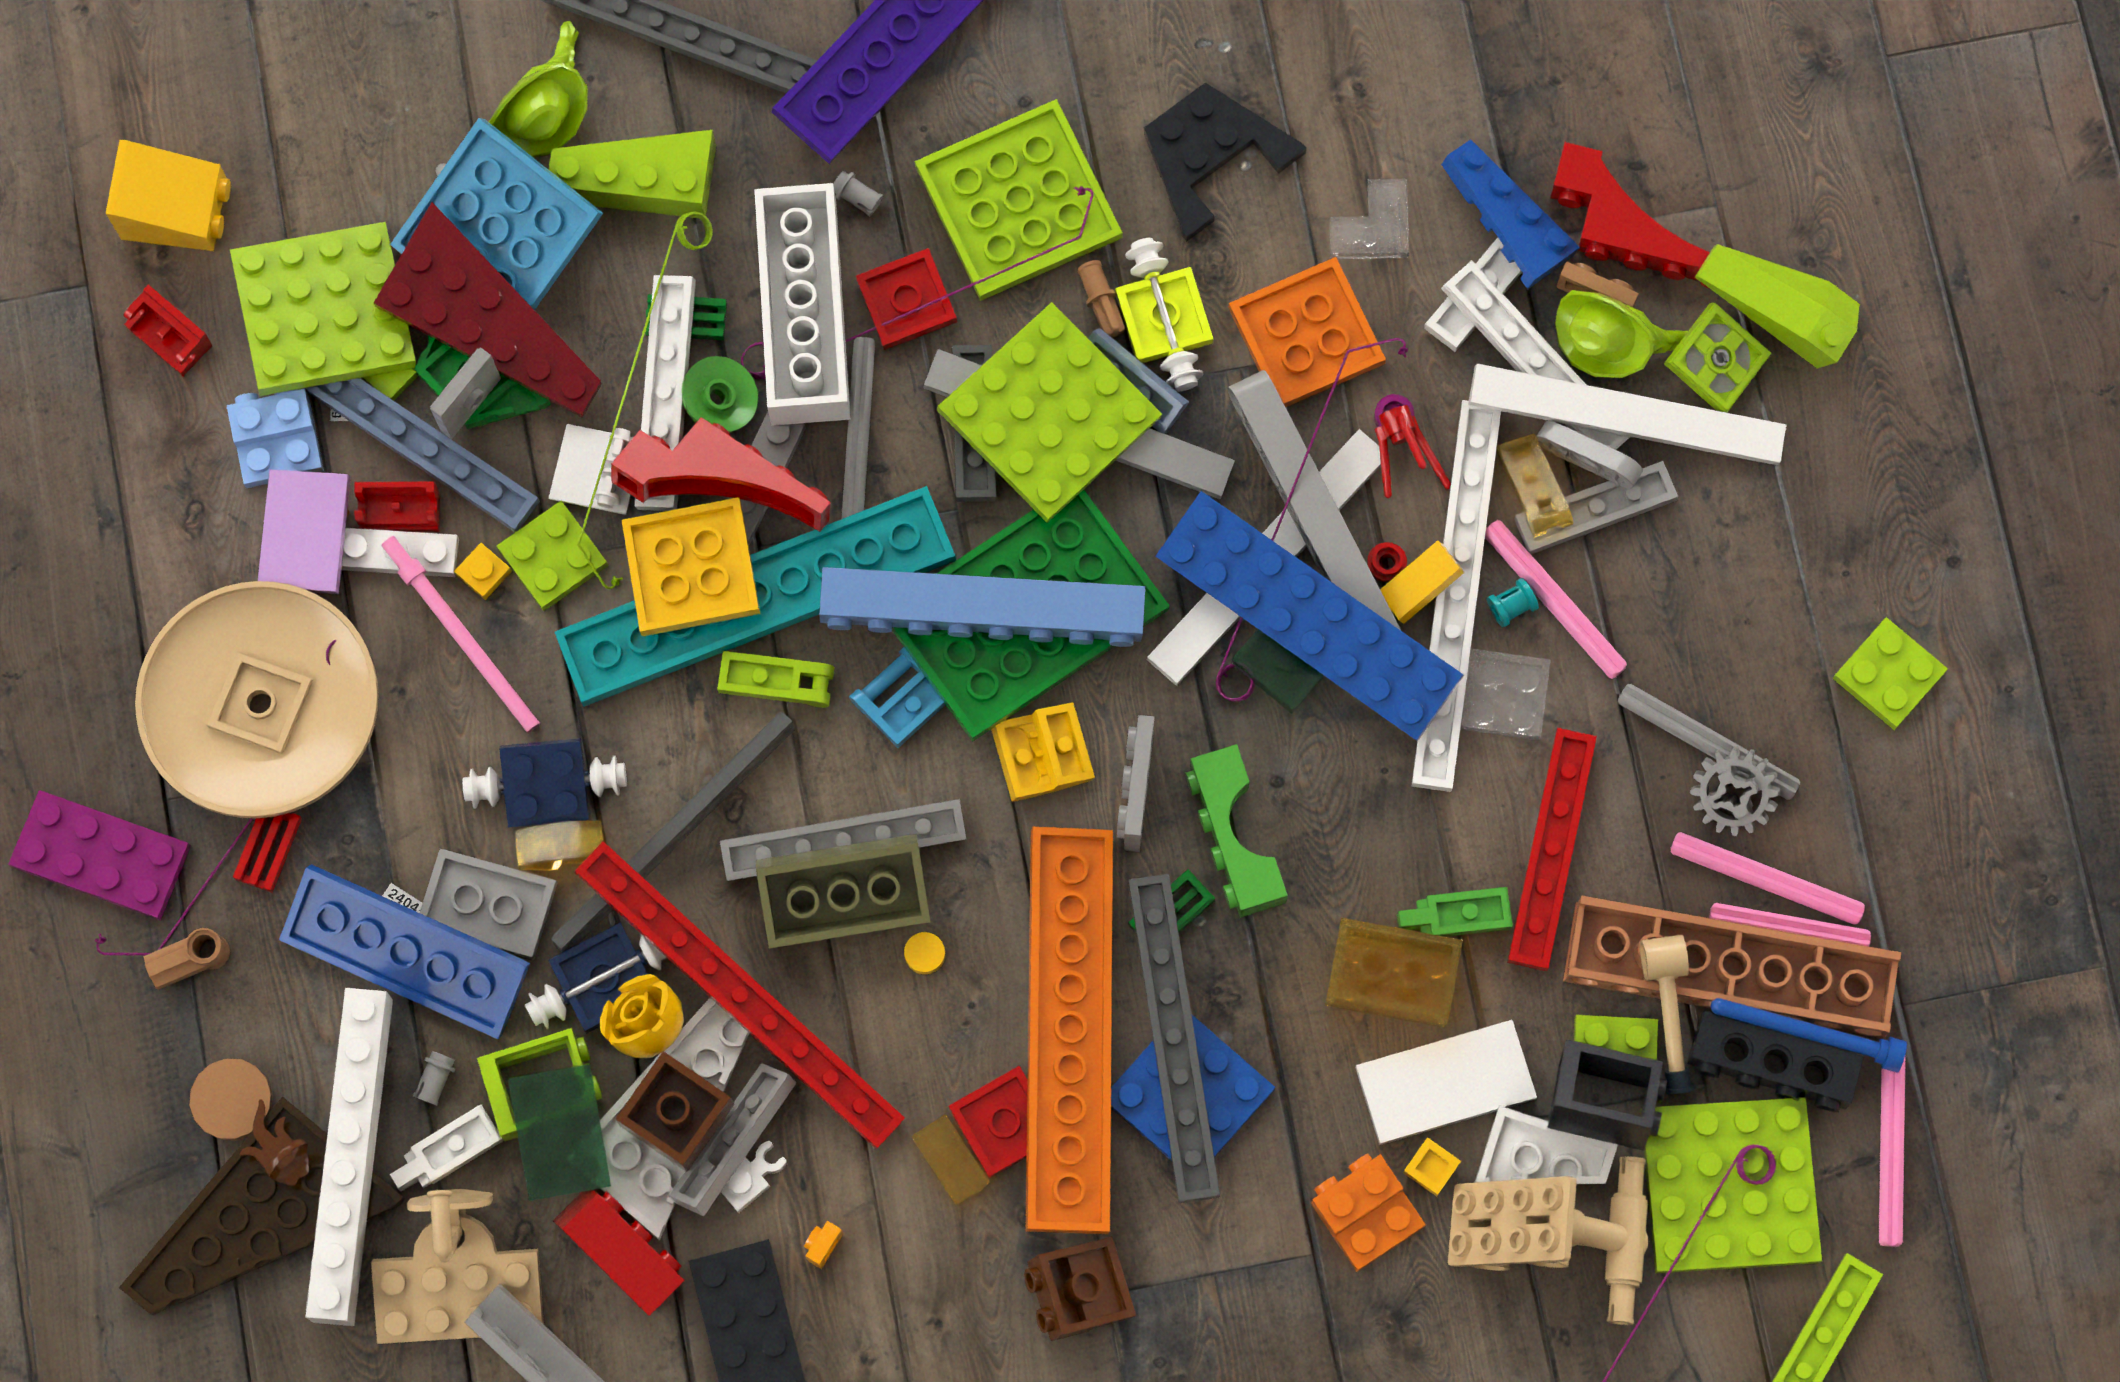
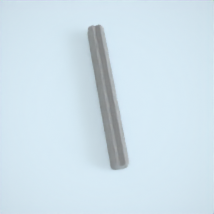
M857 337L853 343L849 401L850 420H848L841 519L864 511L875 341L869 337Z
M1627 684L1618 698V703L1621 706L1714 759L1715 753L1719 749H1722L1726 756H1730L1734 746L1739 747L1740 756L1745 757L1749 752L1632 684ZM1755 755L1753 760L1758 763L1762 758ZM1768 762L1764 769L1765 772H1777L1778 775L1770 783L1771 786L1780 788L1779 796L1786 800L1792 799L1800 786V780ZM1737 766L1739 771L1748 775L1753 774L1748 769Z

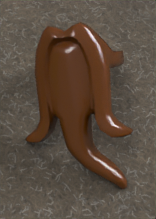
M259 1099L258 1109L253 1122V1134L262 1150L256 1147H246L242 1149L239 1155L255 1157L271 1179L288 1186H295L299 1178L305 1177L309 1173L308 1143L302 1138L293 1140L284 1131L285 1117L280 1118L275 1123L277 1138H275L264 1126L265 1104L262 1099Z

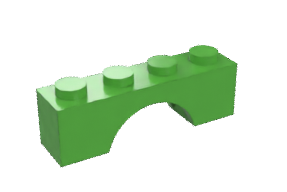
M1237 744L1191 758V771L1185 772L1186 780L1192 796L1196 794L1200 796L1203 809L1198 810L1199 819L1204 833L1212 832L1216 846L1210 848L1216 870L1224 869L1229 884L1223 886V891L1229 908L1236 907L1241 918L1286 904L1288 895L1275 857L1260 856L1248 851L1237 841L1231 830L1230 812L1237 800L1248 791L1250 782Z

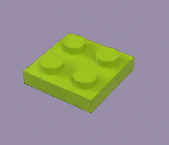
M562 500L496 546L543 612L596 575L577 546L582 527ZM584 531L580 546L599 573L608 567V563Z
M1886 617L1834 675L1833 679L1895 730L1945 674L1948 668Z

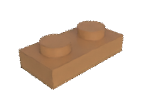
M1566 261L1556 288L1568 293L1572 290L1601 293L1634 308L1639 293L1633 291V288L1628 283L1619 279H1611L1610 281L1596 275L1597 272L1586 264L1575 263L1574 265Z

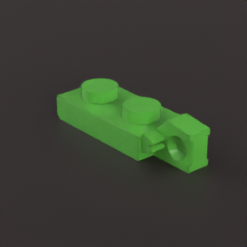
M1507 887L1429 895L1426 899L1416 901L1417 909L1398 911L1396 915L1398 931L1420 929L1421 938H1440L1511 930L1513 927Z

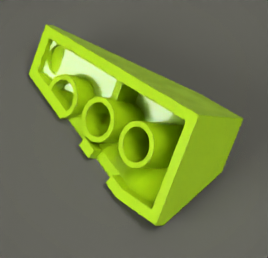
M1719 244L1714 245L1695 276L1696 279L1817 369L1837 363L1857 332L1860 304L1830 281Z

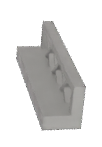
M501 1284L482 1301L465 1321L475 1333L528 1382H605Z

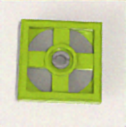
M1713 302L1708 304L1664 362V365L1716 411L1727 413L1772 353L1719 305Z

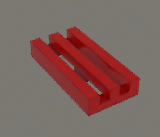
M294 813L274 816L252 873L249 876L246 874L269 817L256 818L233 875L236 881L273 893L302 820L300 815ZM283 821L288 822L266 881L260 880Z

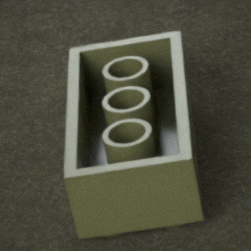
M916 834L756 860V874L769 949L931 922Z

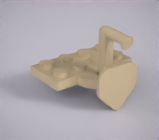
M467 1189L429 1191L427 1195L413 1197L408 1201L407 1208L409 1211H431L432 1222L424 1227L415 1242L413 1257L373 1259L371 1262L377 1344L481 1338L465 1321L499 1284L544 1324L539 1249L497 1251L493 1235L487 1227L477 1219L466 1215V1209L490 1205L493 1201V1193ZM463 1233H464V1234H465V1240H464V1242H462L461 1244H459V1243H460V1238H461V1236H462Z

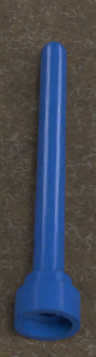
M1716 998L1711 1003V1010L1717 1015L1873 1057L1874 1062L1881 1064V1068L1898 1073L1905 1058L1907 1042L1897 1038L1889 1037L1888 1040L1880 1039L1877 1042L1721 998Z

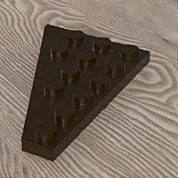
M283 1096L265 1116L264 1126L277 1138L275 1123L280 1118L285 1117L284 1131L293 1140L302 1138L308 1143V1175L299 1178L295 1186H288L271 1179L255 1157L240 1156V1152L246 1147H256L262 1150L252 1131L120 1285L119 1288L149 1314L155 1315L314 1244L328 1134ZM372 1172L367 1220L400 1206L405 1200L402 1195L374 1172Z

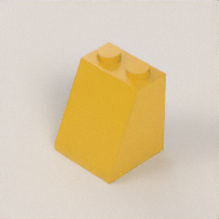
M119 139L106 215L121 240L214 251L216 239H221L223 234L224 217L220 213L222 202H228L231 182L230 179H227L220 164Z

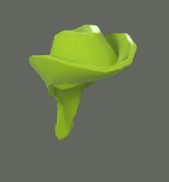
M571 21L564 22L560 27V37L555 55L547 63L532 67L502 98L489 121L491 125L533 158L551 154L553 148H561L576 135L587 112L588 87L579 72L573 69L575 65L573 60L575 55L574 47L579 32L572 25Z
M1575 290L1570 291L1560 300L1555 321L1558 346L1573 367L1594 377L1623 378L1643 370L1652 354L1674 351L1688 332L1680 330L1666 331L1652 324L1644 312L1601 293Z

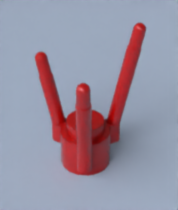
M1399 406L1380 414L1378 417L1382 426L1374 430L1379 441L1384 496L1386 498H1391L1392 496L1388 439H1391L1393 445L1407 442L1419 468L1425 469L1427 465L1422 456V450L1444 488L1450 489L1451 482L1419 429L1415 416H1412L1409 406Z

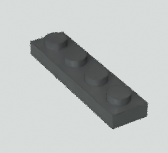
M952 345V354L983 365L992 357V345ZM954 428L955 502L995 501V469Z

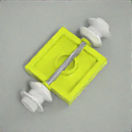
M1143 238L1132 243L1131 249L1125 256L1127 259L1135 260L1136 265L1130 270L1131 275L1144 278L1145 280L1115 288L1117 300L1135 357L1142 363L1167 357L1160 365L1162 371H1170L1171 377L1166 380V383L1171 387H1175V390L1178 392L1186 391L1198 385L1197 380L1203 376V371L1195 370L1192 365L1198 360V355L1188 352V350L1213 344L1212 332L1191 267L1160 275L1169 263L1168 259L1159 258L1158 252L1163 249V243L1154 242L1153 238Z

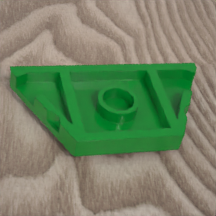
M429 336L428 345L422 351L414 369L429 388L439 396L470 357ZM499 374L501 380L470 416L464 426L467 429L542 410L548 408L551 402Z

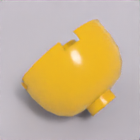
M651 974L642 975L625 982L618 988L622 994L615 1002L612 1003L608 1000L603 1007L600 1017L601 1033L615 1049L625 1055L640 1059L654 1057L667 1050L680 1034L684 1022L682 1003L671 987L657 976Z

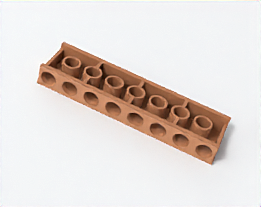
M1581 896L1579 901L1575 903L1563 982L1661 999L1659 981H1646L1640 956V941L1683 935L1688 954L1689 973L1687 976H1680L1675 979L1677 1001L1680 1003L1711 1008L1712 1001L1716 998H1721L1837 1031L1886 1039L1890 1032V1018L1901 952Z

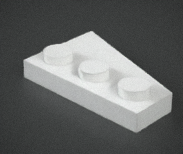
M1499 1105L1474 1183L1569 1176L1576 1178V1184H1606L1618 1145L1547 1128V1120Z

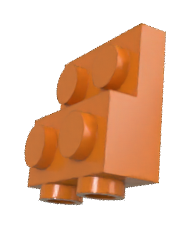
M1369 1153L1348 1166L1352 1173L1338 1182L1335 1176H1332L1314 1189L1318 1196L1311 1201V1205L1356 1272L1426 1226L1403 1192V1186L1381 1154L1372 1159Z

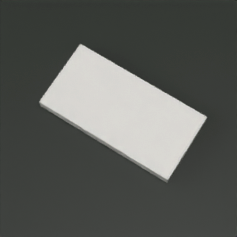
M1513 1020L1365 1062L1355 1067L1379 1145L1492 1113L1498 1110L1499 1105L1509 1108L1536 1100L1537 1098Z

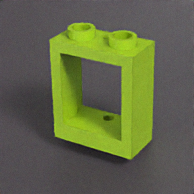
M572 1028L477 1058L497 1128L505 1142L599 1112L596 1100L603 1098L596 1075L588 1077L584 1062L591 1060L584 1036L577 1038ZM568 1048L583 1102L516 1123L501 1069Z

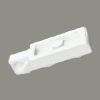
M478 1105L410 1147L411 1151L404 1155L407 1164L391 1173L390 1176L401 1192L417 1182H420L424 1188L431 1183L435 1184L503 1142V1139L483 1106Z

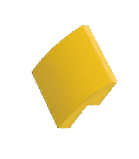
M1073 702L1037 709L1032 715L1007 719L991 729L1012 802L1070 788L1095 778Z

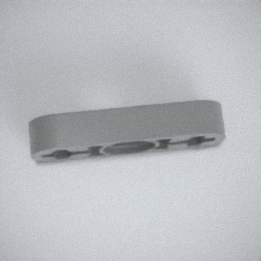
M1547 420L1535 437L1537 443L1548 452L1624 488L1631 489L1643 472L1642 467L1631 457L1551 420Z

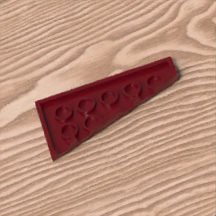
M431 202L376 297L374 306L468 357H471L477 348L481 347L491 354L499 374L583 418L602 385L601 380L439 208Z

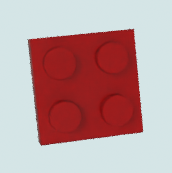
M929 248L855 276L884 350L957 323V317L949 297L885 326L882 325L884 322L947 295Z
M1020 1065L948 1106L989 1179L1027 1158L1028 1079Z

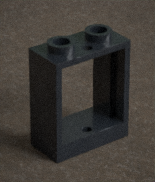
M1566 1039L1558 1065L1547 1128L1644 1151L1649 1135L1657 1136L1662 1113L1655 1111L1656 1103L1662 1104L1667 1086V1080L1660 1078L1663 1062ZM1577 1072L1646 1088L1641 1117L1572 1101Z

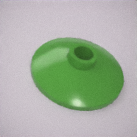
M721 356L704 358L696 362L683 379L681 389L683 404L687 413L695 422L702 417L711 424H720L731 433L744 427L756 412L758 390L755 381L747 369L735 360ZM711 393L717 394L720 397V405L715 404L711 400Z

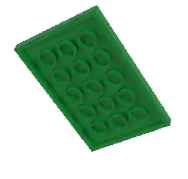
M1085 490L1080 492L1048 523L1033 509L936 573L1145 586L1143 627L1169 611L1170 607ZM892 627L893 633L972 742L1115 647L1109 644L1110 640L1093 639L1092 644L1082 645L1070 643L1069 637H1053L1051 642H1035L1029 640V635L1013 634L1012 639L998 640L989 638V633L973 632L972 637H953L948 635L949 630L932 629V634L915 635L908 633V628Z

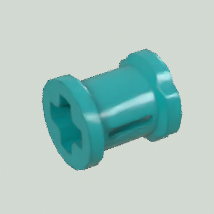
M1523 578L1516 580V585L1497 596L1493 594L1486 598L1490 611L1502 628L1508 626L1510 620L1528 610L1535 612L1539 609L1534 592Z

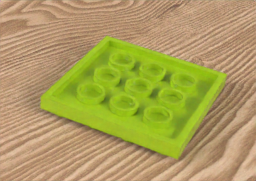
M1057 99L915 161V167L971 283L1078 237L1090 201L1091 192L1086 190L1085 195L1078 196L1077 193L1079 192L1074 187L1080 188V186H1083V188H1090L1093 191L1094 196L1080 239L974 285L973 287L980 301L1123 238L1122 230Z
M386 222L230 249L259 396L415 368L416 359L408 324L374 306L376 297L395 266Z
M1052 302L937 406V411L1047 523L1162 416V413Z
M1806 1097L1799 1098V1101L1787 1098L1655 1107V1111L1662 1113L1658 1134L1656 1137L1649 1135L1644 1149L1655 1274L1667 1273L1739 1151L1753 1144L1767 1147L1772 1152L1776 1161L1774 1175L1766 1183L1750 1184L1739 1176L1735 1164L1671 1273L1822 1262ZM1753 1148L1744 1156L1745 1159H1748V1162H1743V1169L1750 1180L1757 1181L1766 1175L1769 1169V1161L1763 1150Z

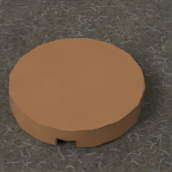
M223 1059L210 1064L198 1074L191 1088L189 1105L194 1120L206 1133L220 1140L238 1141L248 1137L253 1131V1122L258 1109L259 1099L264 1101L265 1116L272 1109L273 1092L269 1080L255 1065L242 1059Z

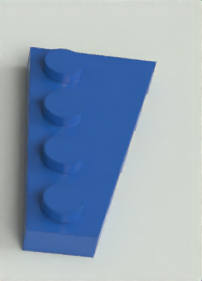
M1471 139L1446 156L1441 164L1467 203L1477 206L1482 216L1480 221L1487 232L1494 231L1504 245L1501 252L1509 263L1515 262L1523 273L1520 279L1527 289L1574 257L1580 247Z

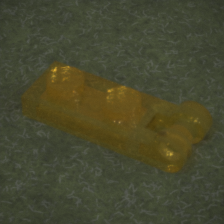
M1533 433L1497 445L1499 459L1527 517L1533 536L1544 535L1547 533L1546 529L1558 525L1561 529L1573 525V518L1568 504L1535 434ZM1552 506L1553 511L1541 514L1540 508Z

